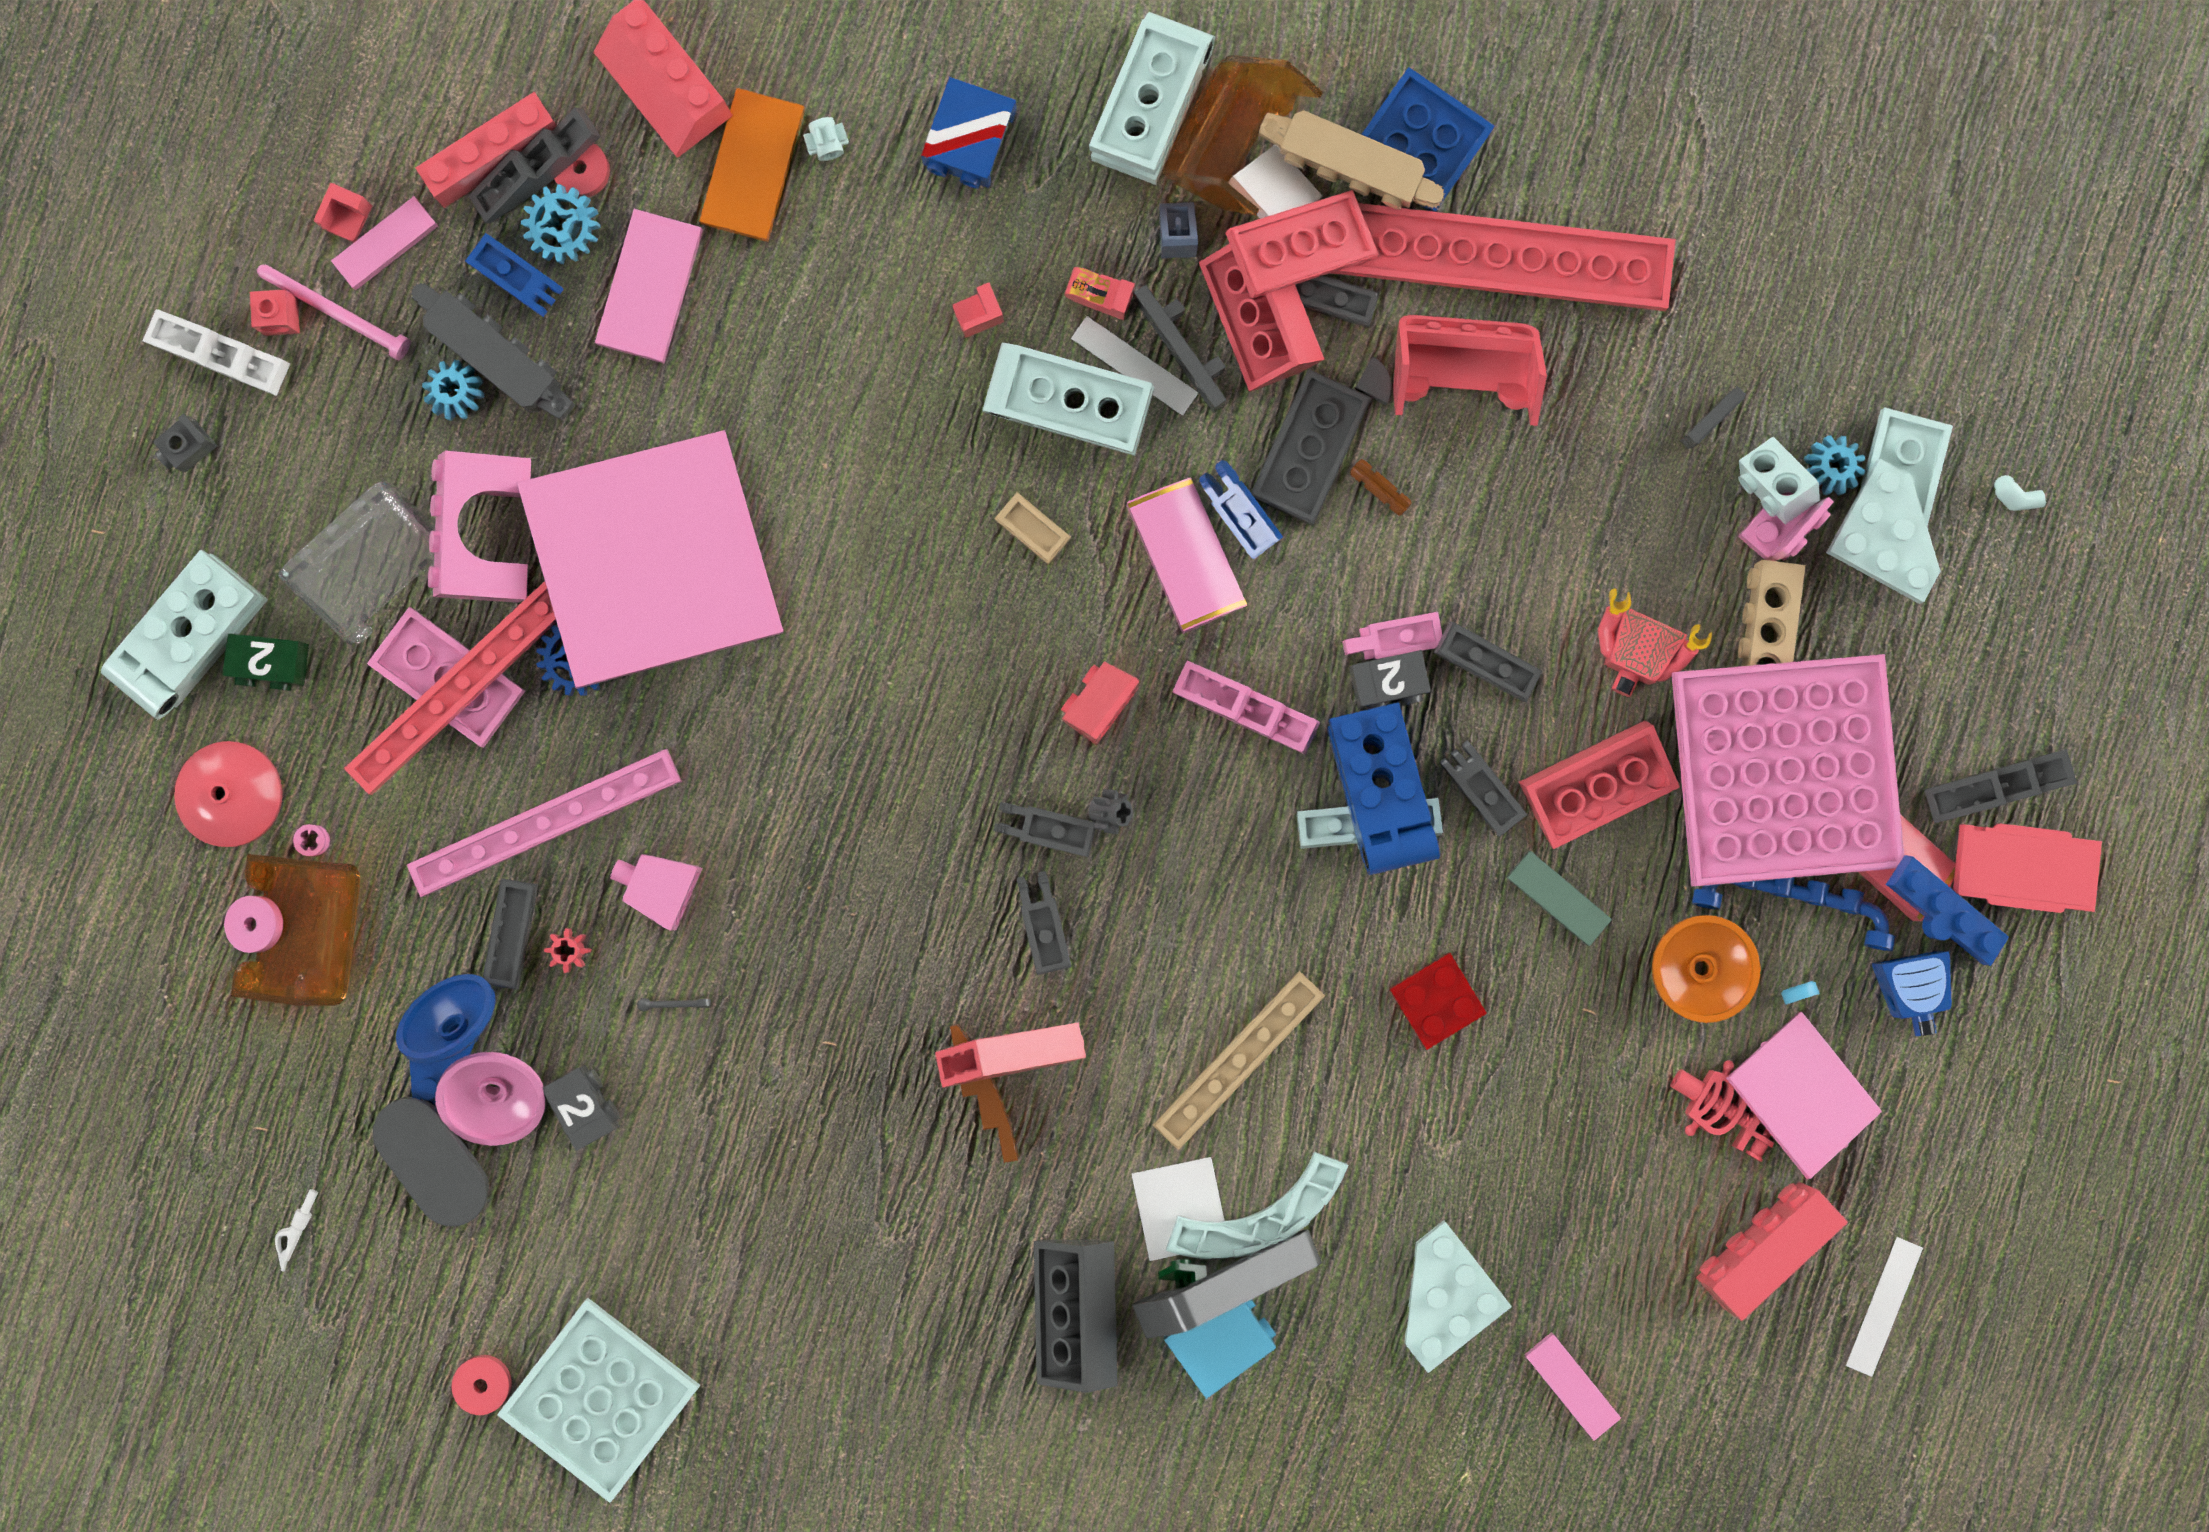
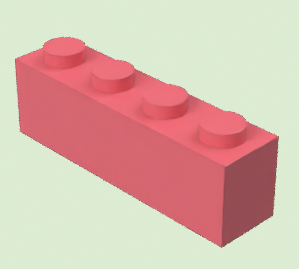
M533 92L418 165L415 169L433 197L445 208L474 190L511 150L522 151L543 128L553 130L557 125L539 97Z

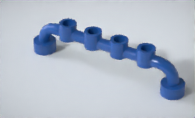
M1795 877L1730 883L1745 889L1768 892L1778 897L1801 900L1811 905L1826 906L1849 914L1867 916L1873 920L1875 929L1874 931L1869 930L1866 932L1864 946L1877 950L1893 951L1896 936L1889 934V921L1886 914L1880 907L1863 901L1864 893L1861 891L1842 889V894L1837 895L1828 893L1830 885L1824 882L1809 880L1807 887L1795 885ZM1720 884L1705 885L1702 889H1694L1692 904L1702 908L1720 910L1723 895L1716 892Z

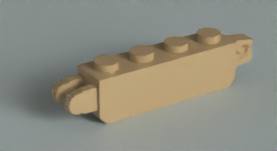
M1304 110L1294 114L1293 119L1267 113L1264 117L1259 135L1278 146L1280 154L1285 155L1284 161L1295 167L1303 168L1305 164L1318 169L1316 173L1318 176L1331 182H1336L1337 178L1350 183L1349 189L1365 196L1372 192L1383 197L1382 203L1398 210L1402 206L1409 208L1412 202L1424 207H1431L1432 209L1434 207L1437 208L1443 202L1444 189L1439 184L1436 185L1435 182L1423 177L1425 168L1420 159Z

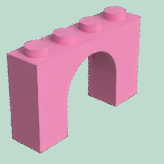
M456 451L442 452L438 455V460H433L431 472L432 480L437 481V494L432 495L430 504L431 516L436 517L435 531H431L429 537V550L434 552V566L429 567L428 586L433 588V597L515 603L524 601L527 598L528 564L491 562L474 556L462 543L458 533L457 522L462 506L473 496L491 495L521 498L517 482L531 478V458Z

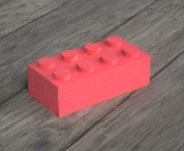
M1798 1182L1796 1185L1794 1183L1789 1184L1779 1193L1778 1198L1780 1200L1770 1209L1768 1207L1762 1209L1753 1217V1225L1744 1233H1736L1727 1241V1249L1718 1257L1712 1256L1700 1267L1701 1273L1696 1279L1724 1310L1743 1321L1848 1223L1818 1189Z

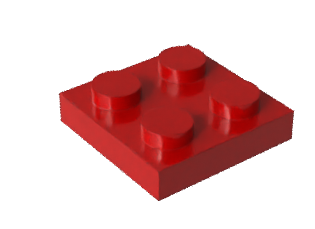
M1450 952L1389 988L1390 993L1425 1050L1430 1049L1487 1014Z

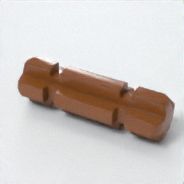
M1360 459L1351 469V476L1359 483L1362 480L1367 490L1384 504L1387 502L1391 505L1389 508L1396 515L1401 516L1410 507L1411 500L1405 494H1399L1397 492L1398 488L1378 471L1374 473L1371 470L1372 466L1364 459Z

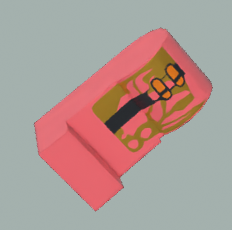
M1074 267L1064 295L1076 303L1124 321L1134 294L1135 283L1124 279L1120 281L1102 274L1098 275L1084 268Z

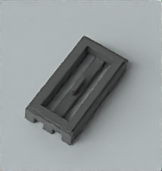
M1736 386L1680 442L1687 449L1694 448L1745 398L1746 394Z

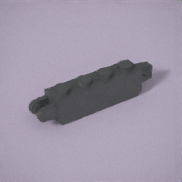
M425 283L413 286L411 290L412 299L427 311L423 316L424 328L529 413L540 412L542 409L561 421L567 417L575 404L560 389L561 384L553 378L557 373L556 370L541 358L535 363L526 356L530 349L514 336L508 341L499 333L503 327L487 314L481 319L472 311L476 306L460 292L454 297L446 290L440 295Z

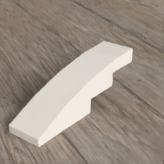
M156 309L143 338V342L275 396H277L290 366V363L280 358L256 350L244 343Z

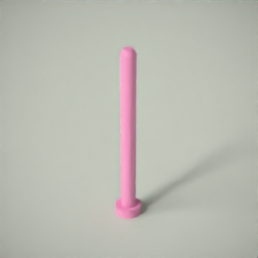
M260 265L258 267L257 273L259 277L282 290H287L296 298L389 349V356L399 361L408 352L411 344L409 338L403 335L394 337L268 265Z

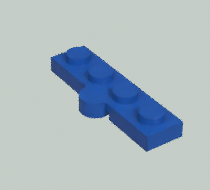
M1904 855L1886 883L1889 888L1924 916L1922 928L1927 937L1936 940L1951 938L1983 965L1991 966L2009 938L2008 935L1913 856Z

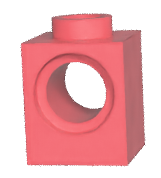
M287 290L250 292L252 328L265 336L300 334L298 299Z

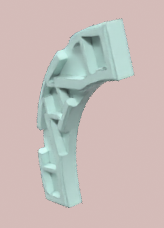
M1313 1152L1308 1166L1294 1186L1275 1203L1257 1213L1235 1220L1220 1222L1199 1221L1177 1216L1166 1251L1200 1259L1237 1258L1253 1254L1267 1246L1277 1244L1279 1241L1287 1240L1307 1226L1330 1201L1344 1177L1348 1164Z

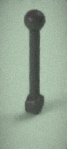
M641 998L637 1002V1008L643 1012L650 1008H711L710 999L650 1001L648 998Z

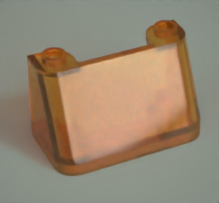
M247 854L245 869L247 884L252 889L264 891L263 897L271 899L279 907L283 917V930L278 942L272 948L264 952H257L256 961L242 962L236 968L233 975L231 996L295 1006L339 1005L345 999L349 987L360 890V874L355 865L347 863Z

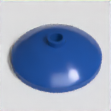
M474 974L453 976L430 987L410 1005L401 1018L396 1033V1042L399 1050L407 1059L418 1063L442 1061L465 1050L483 1033L490 1022L495 1007V992L484 978Z

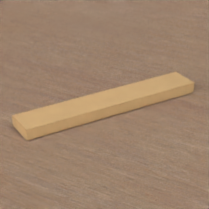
M1298 971L1152 1125L1179 1150L1325 995Z

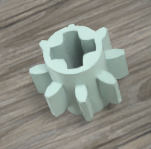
M832 117L817 119L808 125L810 133L803 136L809 155L817 153L820 161H828L844 153L842 145L849 144L843 123L835 125Z

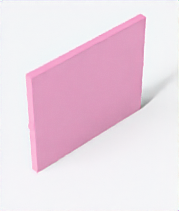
M1801 1011L1770 1039L1762 1042L1761 1047L1726 1079L1806 1179H1811L1842 1149L1847 1148L1848 1143L1882 1111Z

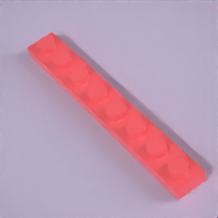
M545 581L344 768L369 795H373L557 623Z

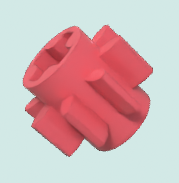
M571 928L564 930V938L557 934H551L550 937L554 943L551 947L544 949V952L551 953L553 958L549 966L554 967L558 964H563L564 973L571 971V963L580 968L584 967L585 963L581 958L584 954L591 952V949L584 948L582 943L586 935L581 934L576 938L572 937L573 932ZM567 944L575 950L574 954L569 955L568 958L567 954L561 953V947L567 946Z

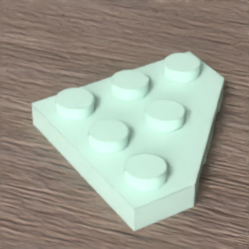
M1882 459L1876 460L1826 553L1920 604L1925 601L1941 571L1915 485L1910 474Z
M1444 1220L1416 1242L1415 1263L1408 1306L1409 1315L1404 1343L1427 1373L1512 1307Z

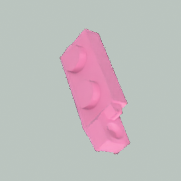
M1434 612L1370 624L1365 628L1359 629L1360 637L1342 641L1345 655L1363 652L1365 660H1377L1419 650L1436 649L1442 637L1439 614Z

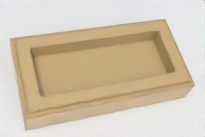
M1018 492L994 518L997 523L1048 565L1071 539V536Z

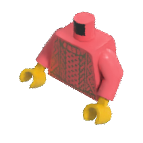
M1616 588L1609 592L1610 606L1606 608L1598 627L1600 651L1606 657L1604 665L1619 672L1611 688L1613 691L1623 696L1631 697L1638 681L1647 685L1654 684L1656 681L1665 682L1672 677L1671 673L1682 671L1696 656L1699 649L1702 650L1709 646L1712 632L1703 640L1695 637V634L1700 630V624L1692 627L1689 640H1685L1687 634L1630 609V592L1627 593L1626 599L1621 602L1615 601L1617 596Z

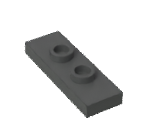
M504 878L500 880L483 978L492 986L515 990L520 988L538 884Z

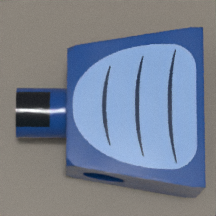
M1937 950L1872 963L1874 973L1892 1017L1900 1019L1911 1017L1915 1036L1937 1033L1933 1013L1950 1010L1952 1006L1949 951Z

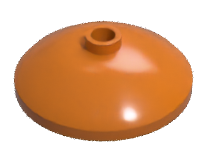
M1699 915L1676 923L1662 936L1653 955L1652 976L1659 996L1676 1014L1696 1022H1719L1736 1015L1751 1001L1760 980V960L1753 941L1741 927L1722 917ZM1700 961L1706 966L1705 972L1701 975L1695 971V965Z

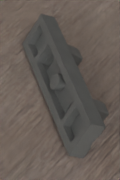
M1147 285L1135 291L1134 301L1212 413L1214 414L1225 406L1227 399L1213 379L1223 373L1226 366L1219 356L1202 365L1173 324V322L1185 314V308L1179 299L1162 308Z

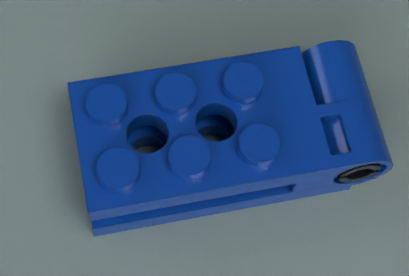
M1399 702L1330 718V726H1328L1327 732L1362 861L1368 875L1439 859L1440 851L1433 826L1430 824L1432 819ZM1374 745L1380 750V753L1369 754L1363 747ZM1383 778L1389 783V787L1379 788L1372 780Z

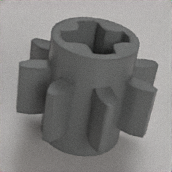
M1103 789L1102 797H1093L1089 805V817L1095 822L1094 829L1104 830V833L1118 834L1119 826H1128L1132 818L1133 809L1130 802L1127 801V794L1118 793L1117 790Z

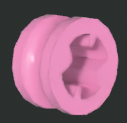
M308 824L297 829L294 834L293 843L295 849L300 854L319 856L328 849L330 837L323 827ZM307 833L318 834L315 840L318 844L317 848H306L305 844L308 840L305 835Z

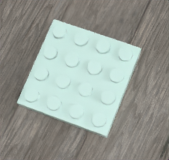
M587 1298L497 1415L611 1503L700 1387V1384Z

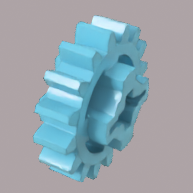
M557 184L556 193H553L546 186L543 188V198L535 194L531 196L535 202L534 207L524 206V210L530 214L529 219L521 220V224L530 228V231L526 232L523 237L527 241H535L531 249L536 253L543 250L542 257L548 261L555 254L556 261L560 264H564L566 255L576 262L578 261L577 252L581 250L589 254L590 250L586 245L587 242H597L598 240L591 234L592 230L600 228V224L592 220V217L596 216L598 211L594 207L586 208L591 200L586 195L578 199L579 191L574 187L567 193L564 186ZM560 202L572 203L578 209L565 210ZM544 210H546L542 218V221H540L542 213L544 212ZM562 217L566 221L562 224L563 230L559 231L555 227L559 225L558 219ZM582 227L581 233L576 239L577 233L579 229ZM556 238L561 247L548 245L544 240Z

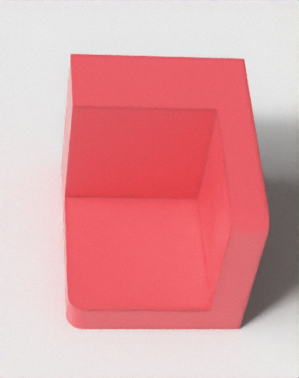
M330 183L316 213L314 222L323 230L348 241L356 242L373 205L363 196Z
M990 283L976 287V295L953 304V310L965 338L1004 322L1002 311Z

